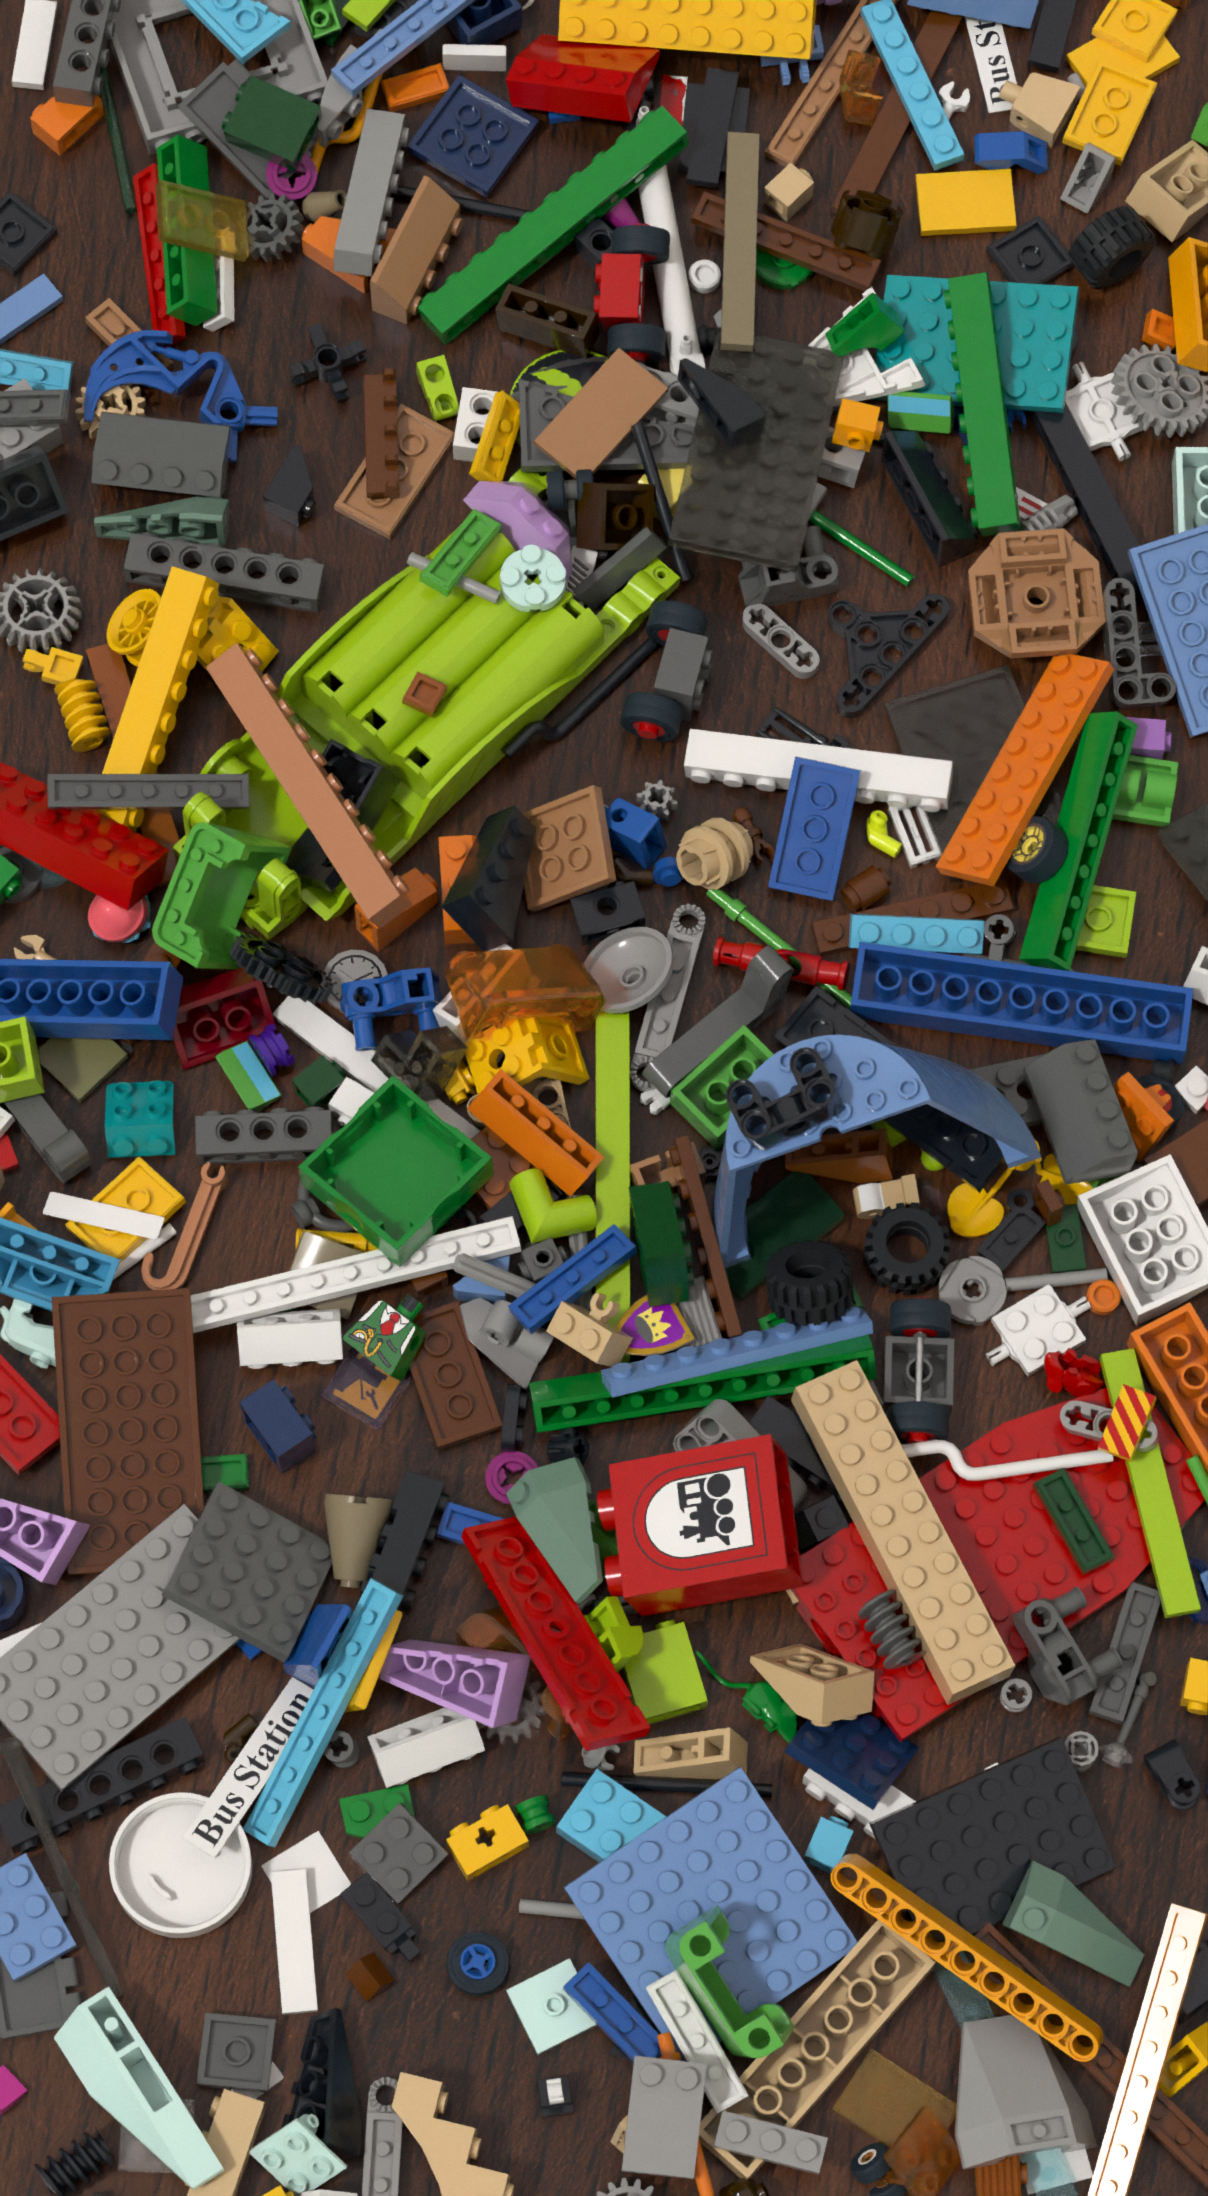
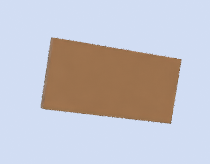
M618 348L534 440V445L575 479L577 470L591 469L594 474L632 432L631 426L640 423L668 392V387Z
M400 404L397 409L399 497L367 498L365 457L334 504V510L389 540L451 448L455 432L403 404Z

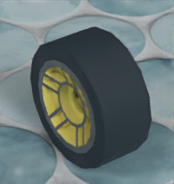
M1038 816L1032 817L1006 863V867L1025 882L1036 884L1046 881L1059 870L1067 856L1069 843L1066 834L1048 819Z

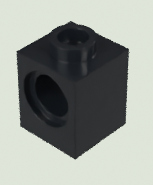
M597 217L574 236V250L594 270L596 269V263H602V253L611 254L613 230ZM606 246L608 249L604 251H598L595 249V247Z

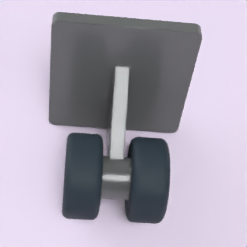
M591 469L577 470L575 480H564L562 471H549L546 474L548 501L543 502L549 507V510L553 511L569 527L571 551L573 546H577L578 500L582 497V482L593 483ZM595 550L598 552L596 559L607 558V550Z

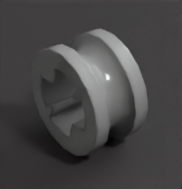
M1018 1678L1007 1681L1000 1693V1701L1003 1707L1009 1712L1014 1713L1024 1711L1032 1699L1030 1685ZM1015 1687L1017 1692L1024 1691L1025 1696H1022V1703L1017 1704L1015 1699L1008 1700L1007 1695L1009 1696L1011 1693L1010 1688Z

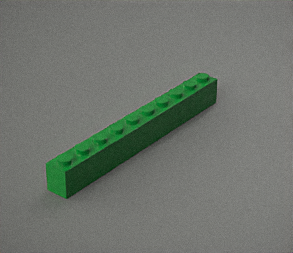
M663 106L655 112L650 111L645 114L637 127L632 131L622 133L616 140V144L607 151L599 152L586 169L575 172L568 179L567 184L558 192L553 191L548 194L543 200L542 205L535 211L525 213L520 218L518 225L512 230L502 232L490 248L485 252L480 251L475 254L470 260L469 265L461 272L456 271L446 279L444 286L436 292L428 293L418 306L423 322L445 345L449 344L500 301L508 284L518 287L569 245L579 231L595 218L603 217L615 205L689 146L687 131Z
M868 1334L613 1398L602 1382L601 1372L529 1383L534 1421L538 1433L704 1407L716 1399H722L730 1403L794 1393L795 1387L856 1360L868 1381L877 1380L874 1349Z

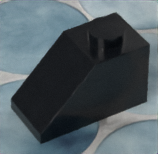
M294 444L265 492L263 501L265 511L298 527L304 517L308 519L312 515L316 501L314 500L313 486L301 449Z
M834 1495L794 1513L799 1550L819 1542L843 1528L849 1527Z

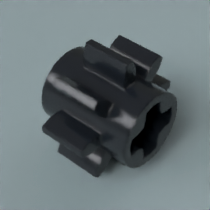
M574 1428L559 1429V1435H551L546 1449L549 1460L556 1463L575 1457L580 1460L581 1464H585L590 1449L588 1441L583 1437V1432L575 1433Z

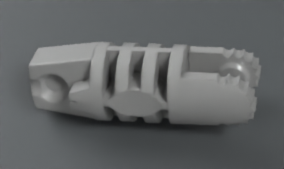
M1064 495L1044 505L1040 510L1034 512L1033 515L1027 517L1026 521L1020 522L1021 531L1062 528L1078 514L1074 500Z

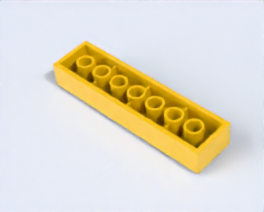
M560 0L558 41L810 59L814 51L817 0Z

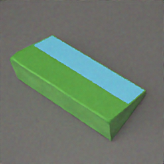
M907 391L888 395L889 428L945 434L952 432L956 413L951 395Z
M248 1041L215 1056L249 1110H255L258 1113L282 1097V1094Z

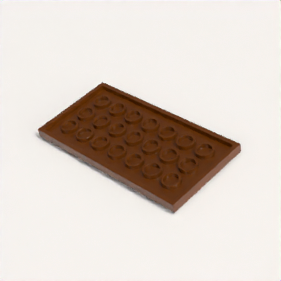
M191 1288L51 1297L65 1517L91 1525L68 1564V1575L105 1571L183 1504L188 1507L197 1519L204 1508Z

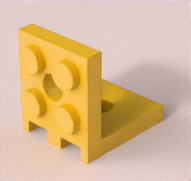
M218 596L217 602L211 607L207 619V632L200 640L197 649V660L206 669L208 664L238 643L245 650L250 648L254 650L263 663L259 666L263 672L279 650L232 598Z
M522 1008L462 1044L478 1095L500 1069L521 1087L539 1076L578 1085L590 1079L570 1019ZM501 1052H504L505 1059L502 1067L498 1068L497 1057Z

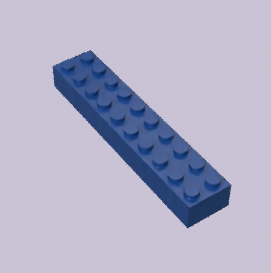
M859 942L850 1011L862 1020L1059 1047L1066 1043L1095 1039L1100 1053L1147 1060L1158 1059L1167 1062L1172 1058L1176 1064H1182L1187 1048L1194 988Z

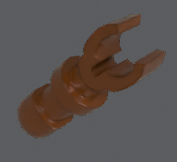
M737 808L734 811L733 820L748 830L747 832L753 843L752 858L755 864L761 868L764 858L760 856V852L768 855L770 862L773 863L774 848L762 839L763 833L760 828L754 826L752 822L753 817L747 808Z

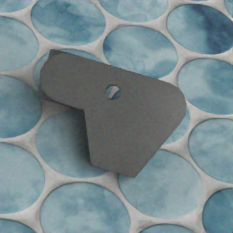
M810 526L800 531L807 556L805 558H800L789 550L760 556L757 539H745L737 543L743 567L738 578L745 607L760 603L770 607L825 596L841 588L838 578V565L833 555L825 552L820 526ZM818 571L827 574L826 579H819V577L814 575Z
M1078 1587L1072 1588L1053 1600L1043 1597L1033 1601L1013 1614L1014 1625L1028 1648V1671L1044 1698L1063 1705H1068L1097 1689L1098 1679L1123 1666L1120 1655L1113 1647L1087 1661L1062 1620L1064 1617L1087 1606L1085 1596ZM1031 1614L1040 1617L1042 1620L1041 1627L1032 1622Z

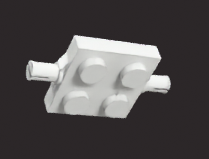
M1079 362V366L1075 364L1071 370L1074 372L1079 383L1073 389L1066 391L1065 402L1088 447L1093 451L1103 446H1112L1119 461H1123L1124 458L1125 460L1128 459L1131 453L1124 439L1142 431L1144 423L1139 421L1133 424L1134 416L1132 414H1122L1126 406L1116 405L1115 402L1119 396L1111 393L1115 386L1111 383L1114 373L1103 377H1090L1084 362Z
M1050 1284L1039 1289L991 1318V1323L1001 1337L1002 1345L986 1353L987 1360L994 1366L1010 1356L1019 1363L1027 1377L1045 1368L1044 1358L1048 1352L1060 1351L1065 1353L1068 1348L1075 1350L1086 1343V1338L1077 1326L1075 1317L1091 1309L1089 1301L1083 1296L1067 1306L1058 1298Z

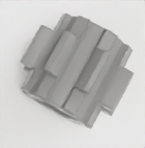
M662 780L653 785L646 782L645 791L637 793L636 801L641 803L639 808L657 816L659 819L662 818V820L668 821L669 812L677 810V801L672 799L675 795L674 787H665Z

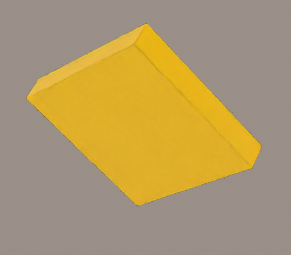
M1110 0L1092 28L1091 34L1147 63L1177 16L1178 9L1161 0Z

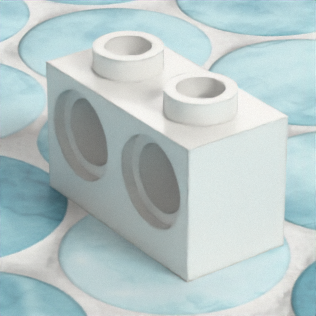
M462 388L453 441V459L473 462L479 444L472 443L471 440L481 438L488 414L480 415L476 411L479 409L490 411L495 393H497L496 391Z

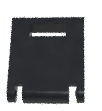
M306 828L291 847L292 849L285 865L297 873L301 883L333 892L342 879L333 865L330 868L327 867L331 861L311 830Z

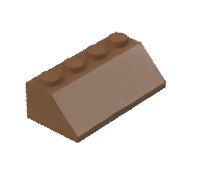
M427 176L423 177L370 280L372 311L406 325L412 314L415 316L418 314V306L423 299L421 296L425 288L430 289L437 273L435 269L439 262L444 263L450 250L448 243L452 236H458L463 225V219L460 218V205Z

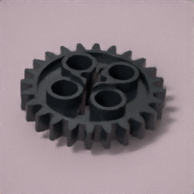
M241 934L240 937H236L230 949L231 959L237 961V966L245 968V973L253 976L255 980L265 982L267 987L277 988L281 994L284 993L294 999L300 998L304 1002L309 1000L314 1004L316 1002L323 1004L324 1001H327L333 990L334 983L331 982L332 979L326 976L327 973L325 971L317 969L318 965L306 957L298 956L296 951H289L284 945H280L270 939L264 940L260 936L255 938L250 934L247 936ZM281 965L285 966L282 973L278 971Z

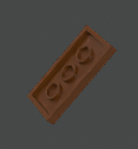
M459 1300L419 1313L413 1322L426 1331V1336L409 1369L437 1449L441 1450L501 1430L503 1424L475 1345L468 1340Z

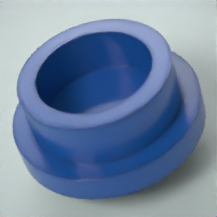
M665 857L655 863L653 878L657 884L671 887L677 885L683 879L677 866L676 857Z

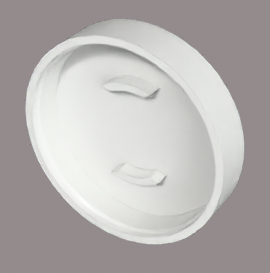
M181 1792L155 1797L137 1807L124 1820L114 1837L109 1857V1873L114 1892L125 1912L137 1924L155 1934L171 1938H190L208 1933L230 1919L247 1895L252 1877V1856L246 1834L240 1823H238L215 1858L182 1839L209 1799L208 1797Z

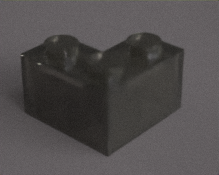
M448 1026L421 1030L418 1035L409 1030L384 1035L371 1061L388 1079L392 1075L395 1076L426 1102L440 1099L468 1047Z

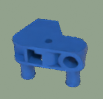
M431 967L400 970L381 978L356 980L341 985L340 1007L345 1014V1019L353 1022L356 1051H369L377 1048L372 1019L409 1014L418 1016L421 1045H428L431 1042L439 1043L435 1036L437 1034L440 1035V1028L433 1009L442 1001L439 974ZM409 986H411L412 998H410ZM357 993L365 999L363 1006H360L354 1000V996Z

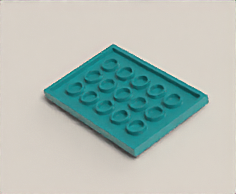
M887 275L884 302L898 313L905 331L883 351L877 349L875 364L878 370L882 373L911 358L923 378L925 386L907 392L951 395L954 406H963V402L958 403L955 389V383H960L959 371H954L951 352L957 351L956 341L950 340L948 332V321L953 320L952 309H946L944 290L949 289L948 278ZM990 281L1006 409L1064 413L1079 288L1077 286ZM888 395L872 398V400L888 401Z

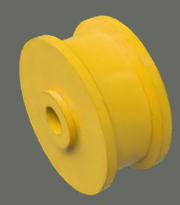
M141 589L125 598L114 611L107 628L109 647L118 654L126 655L128 661L136 667L139 665L161 600L160 594L152 589Z

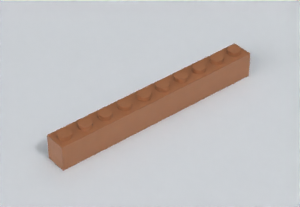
M238 643L234 644L208 664L206 669L367 919L379 928H382L412 905V902L406 895L410 891L408 886L399 875H393L390 867L393 866L392 861L382 849L377 850L373 844L376 840L375 835L366 824L361 825L356 818L360 815L357 807L349 798L344 799L340 793L344 789L342 784L333 773H327L324 768L327 761L318 749L314 748L312 750L307 742L311 739L309 733L300 723L296 724L291 717L295 714L294 710L284 698L279 699L275 693L279 688L268 673L263 674L259 668L263 664L259 656L251 648L245 650Z

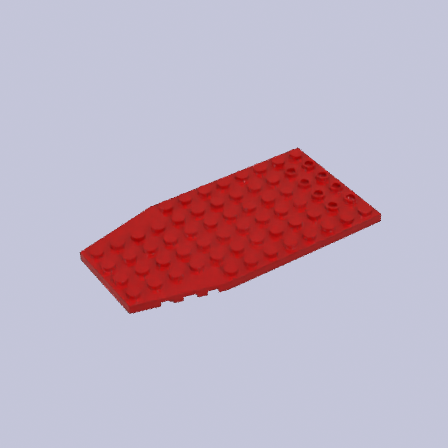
M1107 1387L1097 1390L1093 1395H1083L1004 1422L961 1450L964 1462L970 1467H983L1099 1450L1098 1445L1100 1441L1067 1432L1061 1423L1060 1411L1066 1403L1074 1400L1112 1409ZM1154 1405L1151 1416L1159 1433L1158 1444L1181 1528L1205 1502V1499L1186 1462V1459L1192 1455ZM1076 1410L1074 1415H1068L1072 1425H1076L1080 1420L1089 1422V1430L1093 1431V1420L1082 1417L1081 1410ZM1093 1413V1414H1092L1093 1420H1094L1095 1416L1097 1415L1096 1413ZM1109 1418L1104 1419L1100 1424V1431L1104 1433ZM1113 1455V1462L1065 1468L1115 1556L1113 1561L1085 1575H1082L1033 1488L1034 1482L1058 1470L982 1481H968L961 1478L953 1470L948 1459L919 1478L1015 1666L1028 1658V1648L1013 1622V1614L1043 1597L1053 1600L1072 1588L1078 1587L1085 1596L1087 1606L1062 1619L1069 1630L1122 1595L1151 1563L1125 1459ZM854 1522L850 1523L849 1527L839 1530L800 1556L803 1587L791 1589L799 1600L796 1608L828 1654L874 1671L872 1712L870 1713L878 1720L883 1718L900 1743L971 1696L969 1695L947 1705L923 1657L902 1668H884L883 1662L887 1657L878 1656L877 1649L880 1645L871 1643L870 1638L874 1632L865 1631L864 1624L868 1620L859 1619L858 1612L867 1601L887 1591L888 1588ZM892 1597L889 1599L890 1603L894 1602ZM897 1609L895 1613L896 1615H900V1612ZM1031 1614L1032 1622L1041 1627L1042 1620L1040 1617ZM905 1622L901 1624L902 1627H907ZM911 1634L908 1636L909 1640L913 1639ZM916 1646L914 1648L915 1652H920L918 1647Z

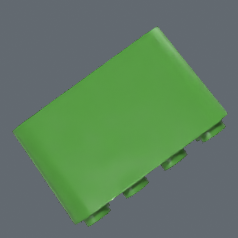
M716 1905L674 1931L667 1938L665 1951L725 2048L736 2056L762 2058L782 2047L795 2026L786 2011L775 2003L760 2005L747 2014L743 2011L712 1962L714 1958L726 1951L722 1944L726 1942L730 1934L728 1920L720 1907Z

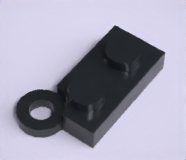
M1025 1188L1013 1189L1008 1194L1006 1204L1010 1213L976 1250L978 1256L990 1260L999 1267L1002 1274L1046 1225V1221L1031 1210L1034 1203L1033 1195ZM1021 1196L1026 1199L1027 1203L1023 1207H1018L1014 1204V1199Z

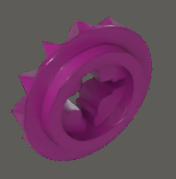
M304 153L295 172L300 173L301 177L295 179L293 188H291L288 178L278 177L286 174L288 169L269 161L266 169V180L270 190L279 198L282 195H286L288 200L295 201L306 197L315 187L317 180L316 166L306 153Z
M519 1451L503 1452L497 1455L487 1467L485 1474L487 1489L490 1495L502 1505L510 1504L506 1493L514 1485L504 1486L507 1480L504 1468L513 1475L522 1472L519 1479L528 1470L538 1468L536 1462L525 1453Z

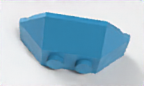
M0 1217L1 1294L52 1311L51 1297L105 1294L109 1292L120 1259Z

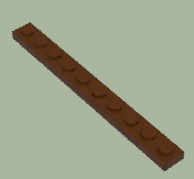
M989 1922L974 1936L1076 2008ZM965 1951L974 1959V1956L970 1952ZM988 1973L998 1984L1004 1983V1978L1000 1973ZM1018 1994V1998L1023 2004H1034V2000L1029 1994ZM1047 2015L1051 2024L1055 2026L1064 2025L1059 2015ZM1103 2034V2042L1096 2056L1092 2060L1078 2062L1116 2098L1127 2057ZM1077 2036V2040L1082 2046H1093V2042L1088 2036ZM1158 2088L1147 2130L1208 2189V2136Z

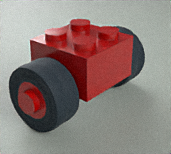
M648 224L621 226L613 230L611 254L602 253V263H596L595 281L598 283L600 295L594 296V312L597 313L598 323H601L604 332L608 333L607 354L609 357L620 348L636 362L644 364L645 362L658 361L663 359L665 355L666 333L663 328L643 324L646 275L644 265H655L668 261L670 233L665 229Z

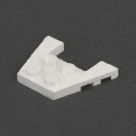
M871 287L867 289L862 294L863 299L860 302H858L854 307L850 305L842 313L843 316L845 317L850 311H852L872 292L875 294L873 288ZM829 327L798 354L826 408L840 406L842 398L858 402L925 386L923 378L911 358L882 373L878 370L867 348L855 350L840 359L832 353L825 335L830 330Z

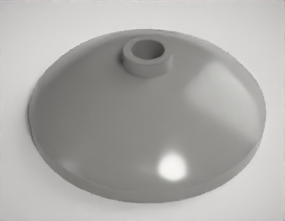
M648 927L627 928L610 935L591 951L584 962L580 974V987L584 997L594 1008L606 1013L628 1012L647 1004L662 991L670 979L675 961L673 948L662 933Z

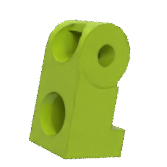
M445 355L416 362L417 378L425 399L428 401L433 420L436 422L457 416L459 405Z

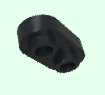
M507 1384L501 1451L515 1452V1446H522L524 1425H518L519 1412L526 1413L527 1392H521V1385Z

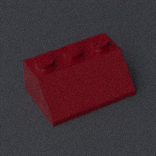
M241 967L182 987L173 1042L183 1069L216 1059L215 1056L245 1041L249 1042V1035L254 1034L256 1037H259L258 1034L263 1032L264 1027L268 1024L273 1023L275 1025L262 981L255 980L253 976L245 973V968Z

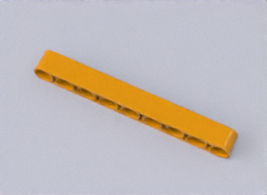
M858 1854L844 1855L833 1868L831 1882L838 1892L1073 2059L1086 2062L1096 2056L1103 2042V2031L1096 2022ZM842 1868H852L857 1874V1879H847L843 1875ZM879 1888L883 1890L887 1900L879 1901L875 1899L871 1889ZM901 1909L911 1910L916 1916V1921L909 1922L905 1920L901 1915ZM930 1931H941L945 1936V1942L934 1941L931 1938ZM959 1952H970L974 1956L975 1962H964L960 1958ZM988 1973H1000L1004 1978V1983L996 1984L992 1982ZM1018 1994H1029L1033 1998L1034 2004H1023L1019 2000ZM1047 2015H1059L1064 2025L1055 2026L1051 2024ZM1077 2036H1088L1092 2040L1093 2046H1082L1078 2042Z

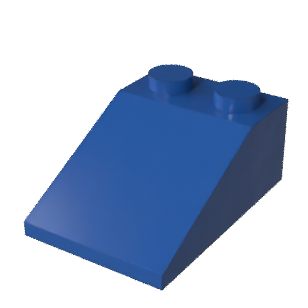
M317 1604L313 1613L309 1612L301 1629L302 1632L294 1644L289 1657L283 1664L285 1673L315 1688L352 1616L351 1607L345 1604Z

